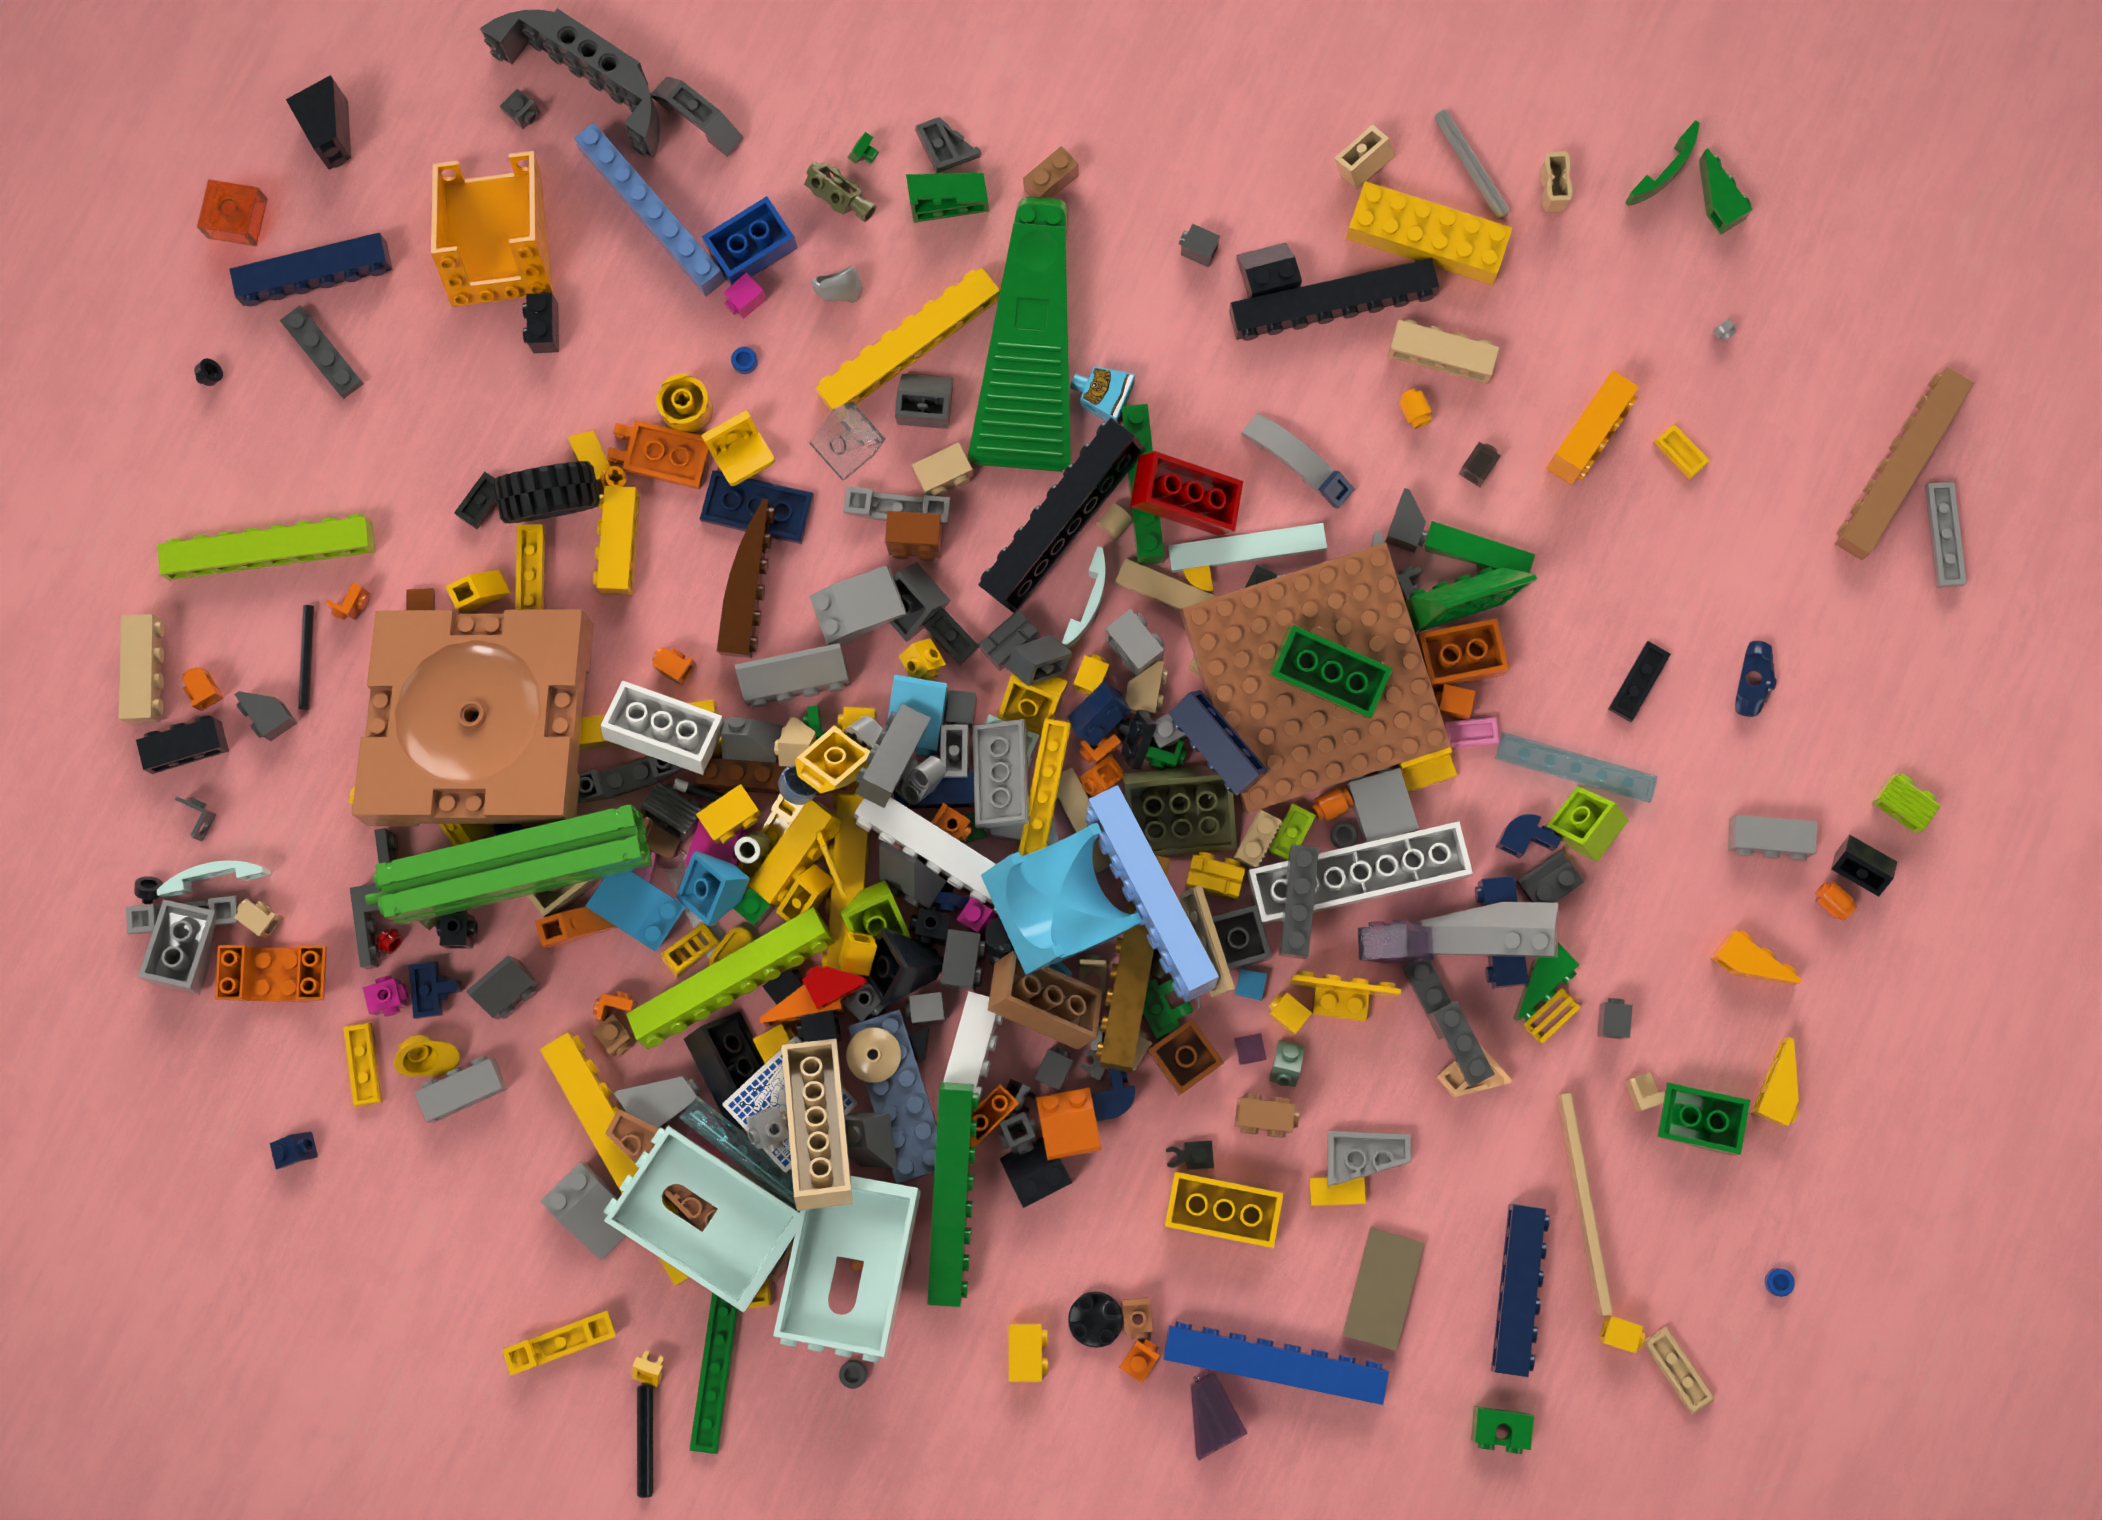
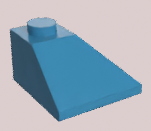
M695 851L692 854L676 898L707 926H713L741 902L750 878L732 863Z

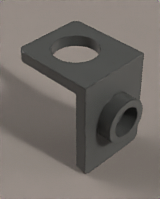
M176 796V801L202 812L190 837L202 842L216 814L206 810L207 804L195 798L186 801ZM205 822L203 829L200 831L201 826Z

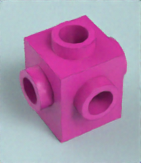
M384 976L376 979V984L363 987L369 1014H384V1017L396 1015L400 1013V1008L407 1007L406 999L409 998V993L405 983H402L401 980L392 979L391 976Z

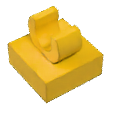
M646 1350L642 1358L637 1357L632 1366V1379L657 1388L662 1378L663 1356L660 1355L655 1363L648 1361L650 1351Z

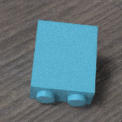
M894 674L888 718L892 711L897 713L902 704L930 717L931 719L915 751L917 756L929 758L932 754L939 755L941 725L945 723L948 707L949 689L947 683Z

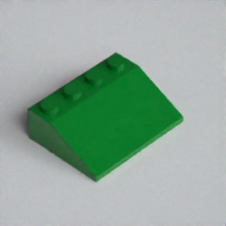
M1492 567L1479 571L1477 576L1470 577L1467 574L1455 579V583L1449 585L1445 581L1433 586V590L1427 592L1424 589L1414 591L1409 594L1410 599L1405 602L1414 632L1418 633L1504 605L1536 581L1537 577L1535 574L1508 568L1493 570Z

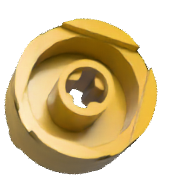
M676 374L670 376L662 383L656 395V405L664 422L671 429L692 433L710 422L712 401L700 380L687 374ZM687 401V405L683 406L682 402Z

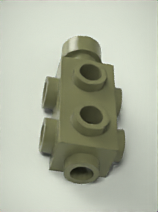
M813 162L807 170L808 176L804 185L815 196L822 198L830 204L834 211L843 215L853 210L856 212L855 215L863 222H867L873 216L877 206L868 199L864 200L862 198L864 192L860 190L859 185L855 182H850L842 176L838 168L831 167L826 162L821 164Z

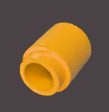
M1414 388L1401 395L1402 399L1398 403L1409 425H1412L1414 429H1419L1433 421L1431 417L1432 411L1422 391H1416Z

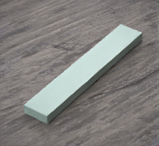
M1323 523L1168 545L1172 573L1209 565V567L1327 550Z

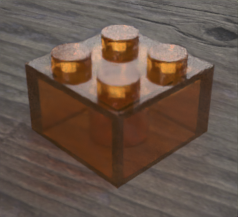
M208 179L197 228L207 239L257 246L268 199L258 187Z

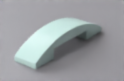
M1097 546L1089 568V577L1096 579L1082 620L1079 622L1070 619L1062 644L1068 649L1086 633L1096 617L1102 601L1105 586V557L1103 548Z
M242 861L209 862L189 868L170 878L157 889V895L171 898L193 893L191 882L236 873V878L249 881L271 876V871Z

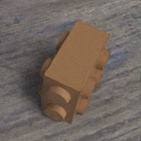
M1246 1093L1244 1098L1237 1100L1234 1127H1240V1133L1256 1135L1258 1130L1268 1131L1267 1136L1283 1138L1286 1137V1133L1293 1132V1128H1298L1300 1111H1295L1296 1104H1289V1098L1273 1097L1271 1101L1262 1100V1095Z

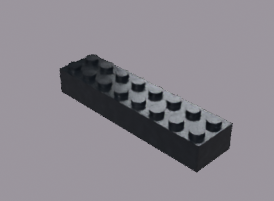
M1110 417L1107 422H1103L1099 426L1095 438L1091 443L1083 446L1080 451V457L1074 464H1070L1065 469L1064 477L1060 482L1049 489L1046 495L1047 498L1041 506L1038 505L1033 509L1030 514V520L1025 526H1021L1015 532L1014 540L1008 547H1004L999 552L995 564L983 572L978 585L1011 612L1015 613L1021 608L1134 466L1138 457L1145 452V447L1137 437Z

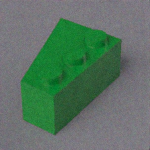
M984 173L906 174L914 223L989 212Z

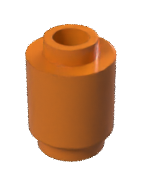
M1345 787L1341 789L1335 788L1316 797L1312 808L1318 820L1323 819L1325 822H1328L1349 812V808L1353 807L1354 803Z
M1825 882L1815 892L1818 896L1815 901L1835 919L1839 918L1841 921H1844L1857 908V905L1853 902L1854 899L1835 882L1830 884Z

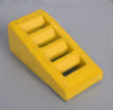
M703 922L660 954L661 959L673 975L678 978L717 947L720 942ZM700 933L708 941V945L705 946L697 937ZM691 940H693V942L700 949V951H698L697 953L689 944ZM683 947L690 954L691 957L689 959L680 951ZM673 955L678 957L682 962L681 965L678 966L672 958Z

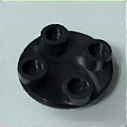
M1086 1293L1080 1296L1070 1308L1068 1316L1069 1328L1072 1336L1085 1346L1093 1348L1108 1346L1114 1342L1122 1330L1123 1313L1121 1307L1113 1297L1106 1293Z

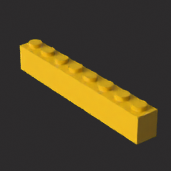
M982 267L976 271H969L963 277V281L956 286L951 285L947 287L941 297L935 301H928L915 316L909 315L901 322V326L897 329L885 332L881 336L880 341L875 345H868L862 349L860 355L853 361L847 360L835 374L823 377L816 387L818 396L836 419L997 303L1000 289Z

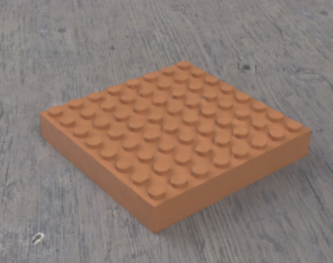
M1386 542L1179 609L1208 700L1269 771L1246 793L1239 794L1244 812L1250 813L1451 747ZM1295 625L1393 668L1372 718L1361 717L1268 676L1288 626Z

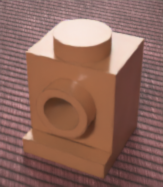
M1150 1298L1122 1300L1125 1334H1131V1339L1148 1338L1147 1332H1153ZM1135 1314L1143 1316L1141 1324H1135L1132 1321Z

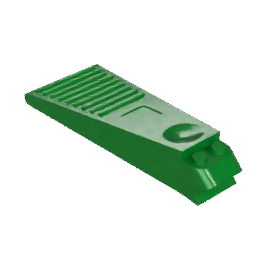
M1024 197L1018 202L967 458L968 462H973L975 465L1063 472L1071 464L1066 276L1068 206L1060 199Z

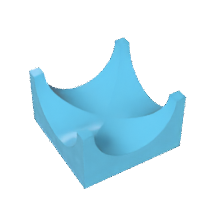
M1098 823L1091 824L1079 832L1024 856H1021L1019 852L1011 854L981 874L1026 975L1111 941L1143 922L1139 912L1128 914L1114 907L1098 884L1092 860L1093 845L1097 836L1101 833Z

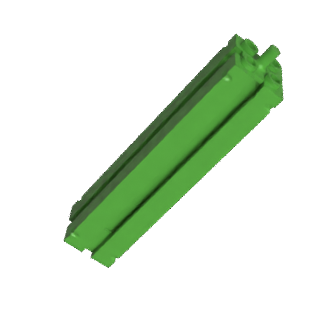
M629 804L621 806L619 809L612 808L393 860L391 863L376 864V873L373 876L376 888H382V891L365 895L367 905L378 903L381 915H384V918L391 921L394 920L399 925L412 923V921H422L625 873L640 867H650L653 865L649 845L645 837L647 834L643 814L638 810L636 811V808Z

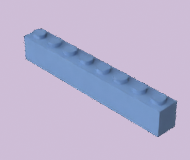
M594 122L574 137L582 154L705 297L725 282L721 269Z

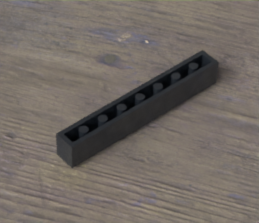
M1429 258L1234 301L1230 303L1229 313L1236 340L1243 339L1244 341L1256 339L1261 334L1276 335L1288 328L1299 330L1311 323L1326 324L1333 321L1334 318L1342 316L1348 319L1365 311L1376 313L1383 310L1384 307L1392 305L1396 308L1403 307L1410 301L1419 300V302H1426L1436 296L1439 283L1433 260Z

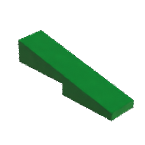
M1434 521L1431 522L1424 544L1426 552L1476 564L1477 568L1481 569L1492 567L1493 570L1508 568L1530 573L1535 559V554Z

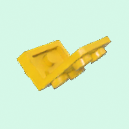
M747 410L701 435L712 457L731 486L743 482L775 463L773 454L759 434Z

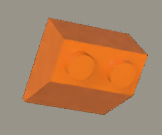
M1089 1087L1036 1098L1048 1160L1102 1150Z

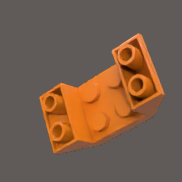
M218 945L215 1000L245 1002H311L324 1000L327 946L252 948L245 945Z

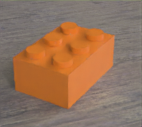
M1497 618L1419 633L1417 636L1433 690L1442 688L1444 684L1454 686L1504 676L1509 670Z

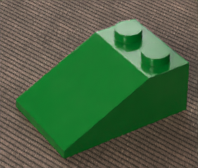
M1667 1083L1657 1137L1728 1155H1741L1750 1100Z

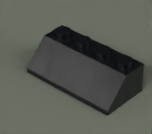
M740 1011L700 1026L684 1038L732 1135L745 1129L722 1104L765 1065L753 1041L754 1037Z

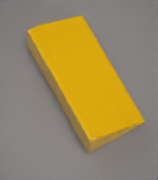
M592 430L568 437L578 461L590 462L594 467L597 485L602 483L600 482L601 473L611 466L595 432Z

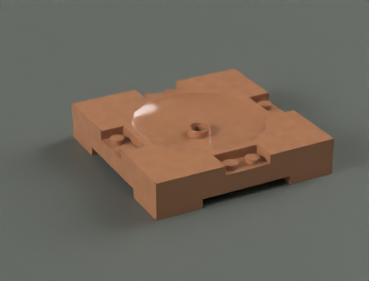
M582 609L504 610L502 614H456L453 610L375 611L367 687L371 689L365 737L360 739L352 815L366 826L521 824L523 827H536L576 817L580 782L577 767L586 674H589L594 627L593 622ZM479 715L475 721L471 722L474 716Z

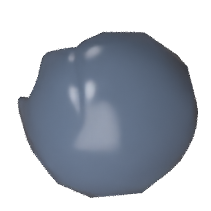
M796 765L786 767L779 777L778 787L780 794L786 801L792 804H806L818 792L797 776Z

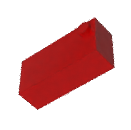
M1153 451L1138 457L1130 507L1220 536L1234 532L1236 529L1244 481Z

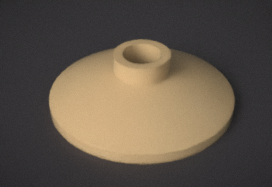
M864 1029L857 1033L850 1041L846 1053L847 1063L852 1073L865 1082L878 1083L885 1081L897 1071L900 1065V1045L896 1038L884 1029ZM872 1049L878 1052V1057L875 1060H870L868 1057V1052Z

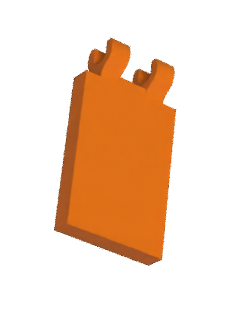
M635 420L633 427L615 423L614 437L627 440L624 451L609 447L607 453L608 462L623 464L622 469L624 472L700 489L709 454V449L701 435Z

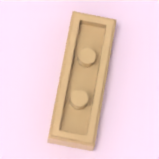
M1663 1327L1644 1340V1346L1690 1414H1694L1715 1399L1667 1327Z

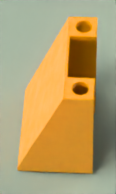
M534 151L509 154V160L514 173L464 179L458 161L433 164L431 255L451 307L525 298L526 294H553L541 171ZM520 160H528L529 167H521L517 163ZM452 170L456 175L446 177L442 175V171Z

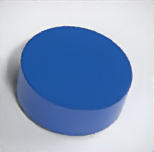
M740 347L733 352L731 363L738 373L749 374L756 369L758 359L751 348Z
M1772 1269L1765 1276V1287L1774 1296H1787L1794 1289V1277L1785 1269Z

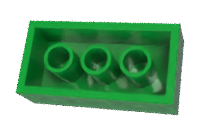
M1290 625L1268 676L1361 717L1372 718L1393 668L1300 627Z

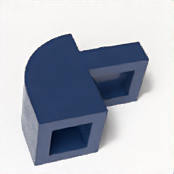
M1524 814L1512 820L1503 829L1495 847L1517 858H1521L1530 841L1554 851L1562 838L1556 836L1557 832L1547 826L1538 827L1541 816Z
M1109 1069L1113 1090L1092 1094L1097 1122L1120 1117L1131 1107L1135 1097V1086L1124 1088L1123 1083L1128 1082L1126 1072Z

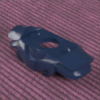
M1751 641L1747 647L1735 700V710L1739 715L1746 717L1757 716L1761 712L1764 702H1767L1772 690L1776 687L1777 679L1774 672L1772 646L1766 642ZM1751 671H1756L1761 675L1762 681L1756 686L1750 685L1746 681V675Z

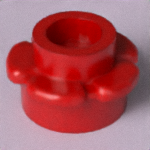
M386 929L381 932L377 938L378 949L388 954L395 952L402 943V937L398 934V930L391 929L389 931Z

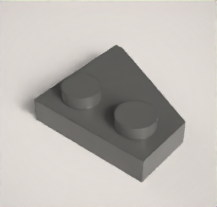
M940 117L916 125L915 131L936 173L981 157L982 152L978 147L973 148L963 140L964 136L952 130Z

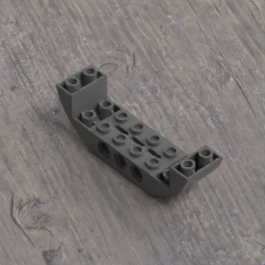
M558 8L555 12L521 10L507 13L493 19L480 28L485 37L484 42L490 47L491 55L501 62L505 60L512 65L529 43L535 50L539 52L543 50L548 53L550 59L559 65L563 63L568 66L569 71L576 77L581 78L583 76L589 80V84L596 90L601 92L603 89L609 93L610 98L617 104L622 105L624 103L630 107L629 109L632 114L624 125L628 132L627 136L632 141V147L641 155L648 154L652 158L655 157L659 143V118L648 89V82L639 61Z

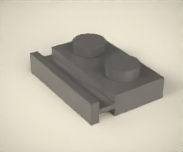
M1562 850L1516 881L1524 890L1523 892L1530 902L1555 903L1584 883L1570 861L1563 855Z

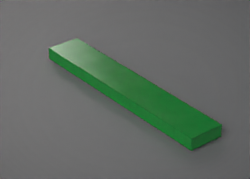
M713 1292L689 1451L718 1454L739 1309Z

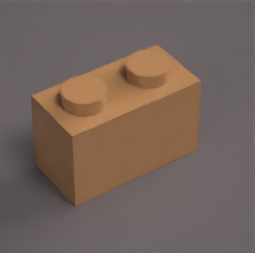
M1060 146L1023 177L1024 191L1030 197L1053 198L1079 176V164Z

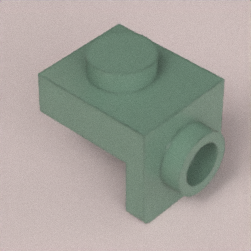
M1278 1040L1269 1080L1281 1086L1295 1087L1301 1072L1305 1046Z

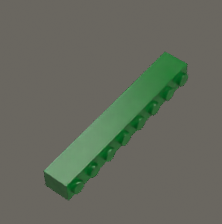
M941 1082L939 1087L927 1305L960 1307L962 1298H967L968 1281H963L964 1271H969L970 1255L965 1254V1244L970 1245L971 1228H966L967 1218H972L973 1201H968V1191H973L974 1174H969L970 1164H975L976 1147H971V1137H976L977 1120H972L973 1110H978L979 1093H974V1084Z

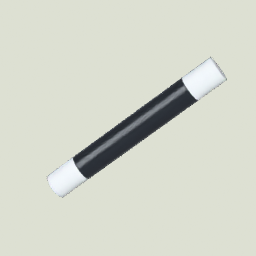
M677 778L673 789L713 802L725 795Z

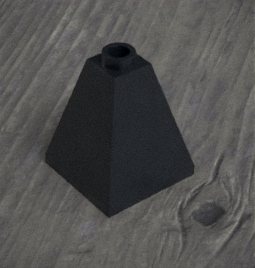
M882 928L875 940L877 949L870 974L867 978L883 1006L889 1005L935 981L940 972H942L944 958L938 954L936 949L888 928Z

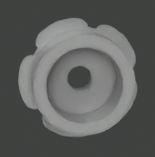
M1728 318L1712 332L1716 335V340L1721 338L1723 341H1726L1737 331L1734 327L1737 323L1734 324Z

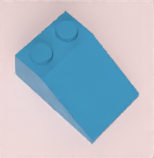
M632 871L604 877L585 905L655 952L686 907Z

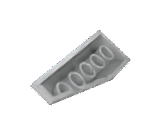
M1500 902L1394 926V954L1558 958L1559 903Z

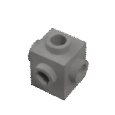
M778 1106L769 1107L745 1118L749 1127L748 1137L751 1143L756 1145L757 1149L767 1148L768 1151L775 1150L783 1146V1140L789 1138L788 1120L781 1114Z

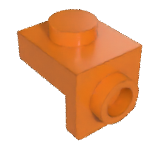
M352 583L342 605H338L330 600H327L325 605L332 609L330 614L337 618L346 620L349 617L356 620L360 611L364 610L368 604L369 592L364 587Z
M616 991L615 996L602 993L601 999L597 998L594 1004L593 1014H596L595 1020L605 1021L609 1007L630 1012L637 1008L638 1002L631 1000L632 995Z

